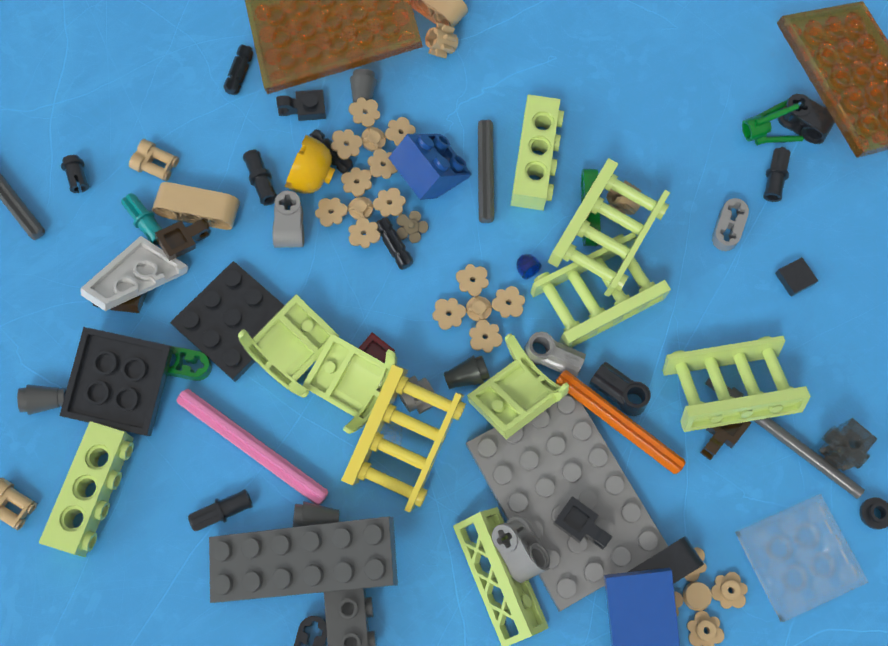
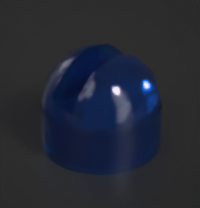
M532 254L521 255L516 263V269L523 279L533 277L542 267L538 259Z

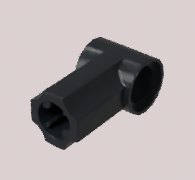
M604 362L599 367L589 383L619 404L621 410L629 416H637L644 412L651 398L650 390L645 384L634 382L607 362ZM627 395H638L641 398L642 403H631L628 400Z

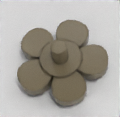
M411 211L409 219L405 214H401L397 218V224L401 226L397 229V233L402 240L406 239L409 235L411 243H418L421 240L420 233L428 231V223L420 221L421 214L418 211Z

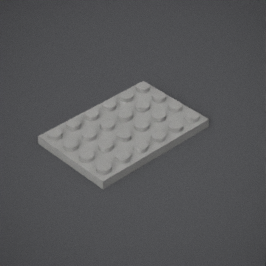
M567 394L560 401L555 402L507 440L495 428H492L466 443V447L507 520L516 515L526 518L530 522L541 545L546 549L551 563L549 569L539 574V577L559 612L605 586L604 575L628 572L668 547L584 406L571 395ZM572 496L597 513L599 516L594 524L612 536V539L603 550L592 543L586 536L578 543L553 524ZM523 527L518 528L517 532L523 530Z

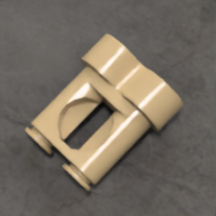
M142 139L137 151L130 158L129 168L140 173L144 171L168 181L171 176V169L178 165L179 157L157 148L153 142ZM157 159L166 163L165 168L152 163L153 160Z
M0 478V520L18 531L25 524V517L36 509L37 503L15 490L14 484L4 478ZM8 502L22 509L19 515L5 507Z

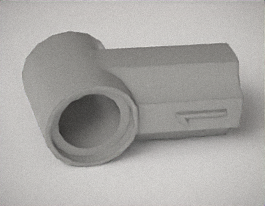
M536 332L533 334L524 348V352L535 365L542 364L560 373L567 370L575 377H577L586 356L582 352L555 341L546 332ZM532 344H542L546 349V353L539 354L535 352Z

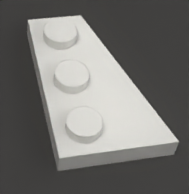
M140 236L81 287V296L107 311L186 274L188 266L176 258L169 261L161 248Z

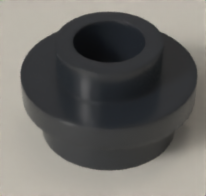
M876 497L865 500L860 507V518L863 523L876 530L888 527V503ZM875 508H878L881 512L880 519L874 515Z

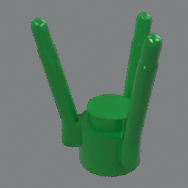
M787 99L754 117L744 120L742 122L744 137L747 141L755 140L756 145L803 141V136L766 137L767 133L771 132L770 121L797 110L799 104L781 109L786 106Z

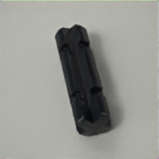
M242 44L238 47L236 52L238 56L234 57L228 73L229 77L226 78L223 85L225 92L228 94L237 95L241 88L239 83L243 82L250 65L248 62L251 61L254 54L250 46Z
M316 129L309 134V136L326 145L332 156L331 164L336 165V168L342 174L349 172L353 168L352 160L350 158L346 160L339 158L337 151L331 149L332 141L324 138L325 135L320 130Z
M387 217L376 222L378 225L377 231L382 236V240L390 254L395 258L399 269L404 270L413 264V258L406 251V247L396 230L392 228L393 225Z

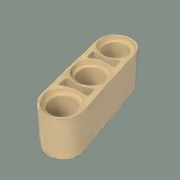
M401 0L436 25L439 22L455 27L468 13V7L463 0Z
M162 182L159 186L152 211L163 218L192 224L204 219L209 227L231 230L240 201L235 196L222 192Z

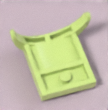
M296 294L253 338L250 337L245 329H242L238 333V339L246 352L272 378L290 392L305 398L309 394V390L299 384L297 380L317 360L331 333L338 337L339 335Z
M331 333L302 386L354 416L343 429L346 433L351 434L367 423L392 364L397 365V357L395 352L388 349L384 363Z
M508 334L505 337V342L514 361L467 395L469 403L506 440L555 402L564 398L569 392V384L567 382L560 386L550 380L536 367L512 334Z

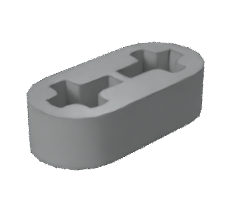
M737 198L729 199L719 213L712 234V242L721 251L732 250L741 239L749 214L748 205L743 200ZM732 208L737 210V217L734 221L730 220ZM726 229H730L729 241L724 240L723 233Z

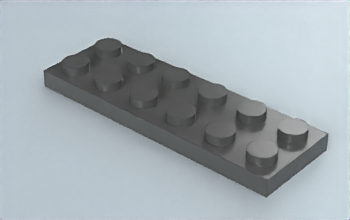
M390 516L209 537L210 603L398 585L394 520Z

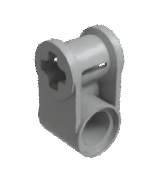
M282 191L276 196L274 202V248L304 247L303 209L300 197L293 191Z
M516 515L511 517L507 523L499 524L493 529L492 541L505 561L510 575L517 582L523 583L549 569L550 557L526 518ZM523 527V530L517 532L518 528ZM507 535L508 538L502 541L501 538Z

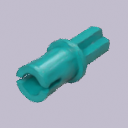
M128 194L121 200V204L134 219V226L140 228L151 243L159 245L155 238V232L162 228L156 222L154 213L148 211L136 195Z

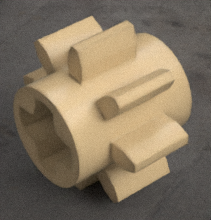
M439 22L436 28H430L425 36V44L430 48L428 53L446 59L447 53L452 54L455 52L458 46V37L456 34H453L455 28Z
M624 181V182H623V183H625V184L631 186L632 188H634V189H636V190L642 192L639 188H637L636 186L630 184L629 182H627V181ZM612 189L607 193L606 198L610 203L609 205L624 214H635L640 208V205Z

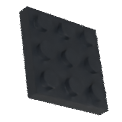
M233 261L170 323L228 377L236 382L256 362L241 345L238 333L245 329L250 337L253 338L284 305Z
M83 327L59 416L88 423L91 421L114 429L151 436L174 347Z

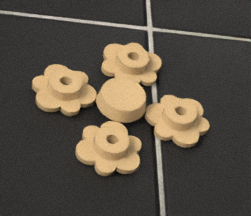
M360 97L357 99V102L350 104L348 110L353 115L354 123H362L363 126L368 128L363 131L361 137L354 135V132L350 129H346L344 132L341 130L335 131L332 135L331 149L337 151L339 158L346 160L350 156H358L359 148L363 145L366 150L374 152L373 156H370L367 160L368 165L371 166L370 174L373 177L382 176L384 179H389L398 170L389 160L392 152L386 153L385 150L381 149L386 143V138L394 141V144L398 146L407 134H415L416 128L410 125L407 118L399 117L397 121H389V128L384 134L380 129L372 127L375 120L380 118V112L377 110L378 103L373 99L366 101L365 98Z
M354 167L351 169V172L342 174L341 181L344 184L343 190L346 193L352 192L357 198H354L349 203L348 208L340 202L339 198L335 197L331 200L323 198L318 203L319 209L315 211V216L320 219L322 226L330 227L333 223L341 224L343 221L342 217L349 212L352 218L357 220L356 225H351L348 229L350 233L349 242L353 246L361 245L362 248L366 249L370 247L371 243H377L380 240L377 223L369 222L368 220L372 215L373 207L375 210L380 211L383 217H388L390 214L392 216H399L403 212L402 206L405 205L406 199L404 196H401L397 188L379 191L378 198L373 201V204L370 199L360 197L364 195L365 190L372 188V182L370 181L372 175L369 170L364 169L360 171L358 167Z
M468 264L465 270H459L456 273V280L460 283V291H468L471 296L475 297L467 302L466 308L458 304L455 298H450L448 301L439 299L435 303V311L432 317L435 321H438L441 329L448 330L452 326L459 327L462 323L461 318L467 313L470 319L477 322L476 328H471L469 331V336L472 338L470 341L471 348L476 351L482 349L485 353H490L493 347H499L503 340L502 336L498 333V325H490L486 320L490 316L492 308L500 312L503 318H508L510 315L519 317L523 313L522 305L525 303V297L519 295V290L516 287L509 286L506 290H497L496 298L493 299L491 305L488 299L478 296L481 294L482 289L487 288L489 285V281L486 279L487 270L481 266L475 268L474 265Z
M695 547L694 549L696 550L697 554L699 555L701 560L704 561V551L701 548ZM704 563L703 566L684 577L691 583L685 586L683 597L680 593L674 592L677 616L679 614L678 608L682 606L683 601L690 609L699 611L695 614L694 620H690L687 623V629L690 631L688 639L691 645L714 646V643L718 644L724 640V632L719 628L720 620L717 617H710L703 610L709 607L712 598L720 601V605L724 609H729L731 606L742 608L745 605L746 598L744 594L747 593L748 587L746 584L741 583L740 576L737 573L729 572L725 576H716V585L710 590L705 584L696 581L700 573L705 572L707 569ZM729 588L732 589V593L728 592ZM704 628H707V634L704 633Z

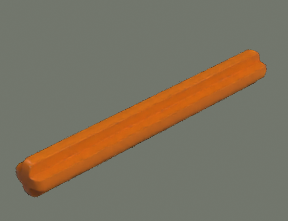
M564 370L556 379L555 383L560 386L567 382L569 384V395L670 472L677 474L683 469L686 462L682 457L569 371Z

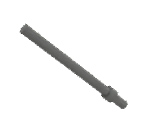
M709 377L705 384L715 391ZM727 386L730 396L734 398L743 397L744 394L735 387L731 389ZM771 418L754 420V422L856 499L864 493L865 489Z

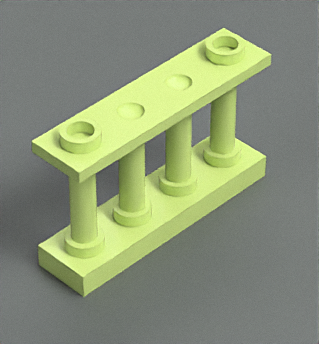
M609 158L548 260V263L557 268L562 260L567 262L571 260L610 282L604 293L608 297L615 289L619 292L621 291L629 277L624 274L655 218L661 220L668 209L669 204L665 203L670 194L669 191L664 190L658 201L623 183L617 179V175L613 174L618 163ZM612 189L651 211L644 225L604 203L605 199L600 197L603 190L610 191ZM590 212L595 215L598 212L637 234L631 248L591 227L590 222L586 220ZM576 236L581 238L585 236L624 258L617 272L576 250L577 246L572 244Z
M632 232L626 236L623 234L617 235L613 239L631 248L637 236ZM603 247L587 256L608 267L604 261L617 254ZM633 257L627 268L640 287L639 293L630 297L629 294L625 295L622 289L620 292L615 289L611 294L615 300V306L608 310L600 308L580 276L587 269L575 262L551 274L545 272L536 277L530 293L533 298L545 293L565 326L559 342L573 348L663 301L671 291V288L665 280L657 284L650 282L635 257ZM601 278L606 287L608 288L610 282ZM567 280H570L590 313V319L581 324L579 321L574 320L555 289V286Z
M765 336L753 341L686 352L680 350L667 354L662 370L664 376L678 374L688 402V406H685L680 421L683 431L689 432L802 413L811 396L806 386L794 388L788 384L777 358L786 341L784 336ZM764 359L778 391L768 393L760 391L748 362ZM736 364L748 396L738 398L730 396L720 371V366ZM707 369L718 401L708 403L700 401L690 371Z

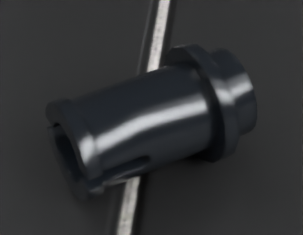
M78 155L64 157L61 169L66 172L70 191L72 193H79L77 182L80 183L82 192L88 190L89 185L83 171L84 161Z

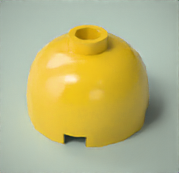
M305 135L302 147L296 155L284 187L295 192L308 194L318 191L323 183H330L335 169L330 167L332 156L324 143Z

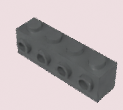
M365 589L324 592L328 646H376L375 631H369L368 618L373 617L372 597H366Z

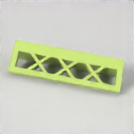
M496 507L478 512L453 525V528L501 646H509L538 634L549 627L529 580L520 583L513 579L505 561L492 541L493 529L497 525L504 523L500 511ZM474 524L478 533L477 543L470 541L465 529ZM507 535L501 538V540H506L508 538ZM481 555L487 557L491 564L489 574L481 568ZM494 585L500 588L503 593L502 604L496 602L492 595ZM506 617L514 620L519 634L512 637L509 636L505 626Z

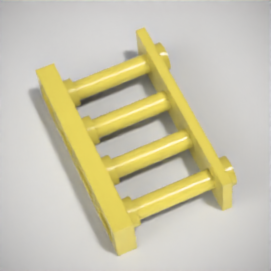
M392 364L341 481L353 486L359 483V480L364 481L368 479L408 498L409 500L404 510L411 512L415 506L421 507L428 492L423 487L453 419L459 421L466 403L461 402L464 397L461 393H455L453 400H449L409 382V378L406 377L408 370ZM406 393L447 412L440 430L396 410L397 407L393 404L397 395ZM392 421L433 440L434 443L428 457L425 458L384 439V435L380 433L385 422L389 424ZM380 450L421 469L415 486L408 485L372 468V464L368 462L372 451L377 452Z

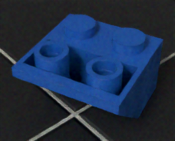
M407 134L389 156V160L420 200L438 198L472 175L466 167V162L456 155L450 147L449 140L441 134Z

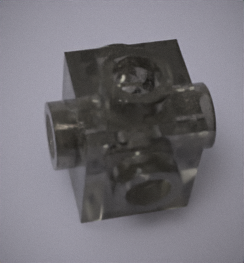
M851 418L838 427L835 425L831 427L822 437L825 443L818 451L836 469H841L842 471L852 467L858 469L869 459L870 455L867 452L876 442L877 438Z

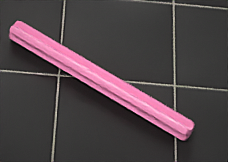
M186 389L179 394L176 401L180 406L311 502L320 505L328 495L326 488L194 392Z

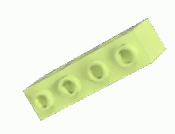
M527 95L510 206L544 211L546 201L552 200L554 184H549L550 176H555L557 159H552L553 151L558 152L561 135L556 134V128L562 127L564 111L559 110L561 99ZM537 127H544L547 130H540ZM533 151H541L544 154L538 155ZM536 175L540 177V179L533 180L529 176Z
M89 422L39 540V544L82 557H86L87 553L93 549L97 541L96 531L99 523L105 519L109 511L110 503L108 501L111 493L120 484L122 478L120 471L124 461L128 460L133 452L134 438L121 430ZM108 453L106 464L98 467L99 457ZM95 482V492L93 495L86 497V488ZM82 513L83 522L79 527L74 528L73 520L75 516Z

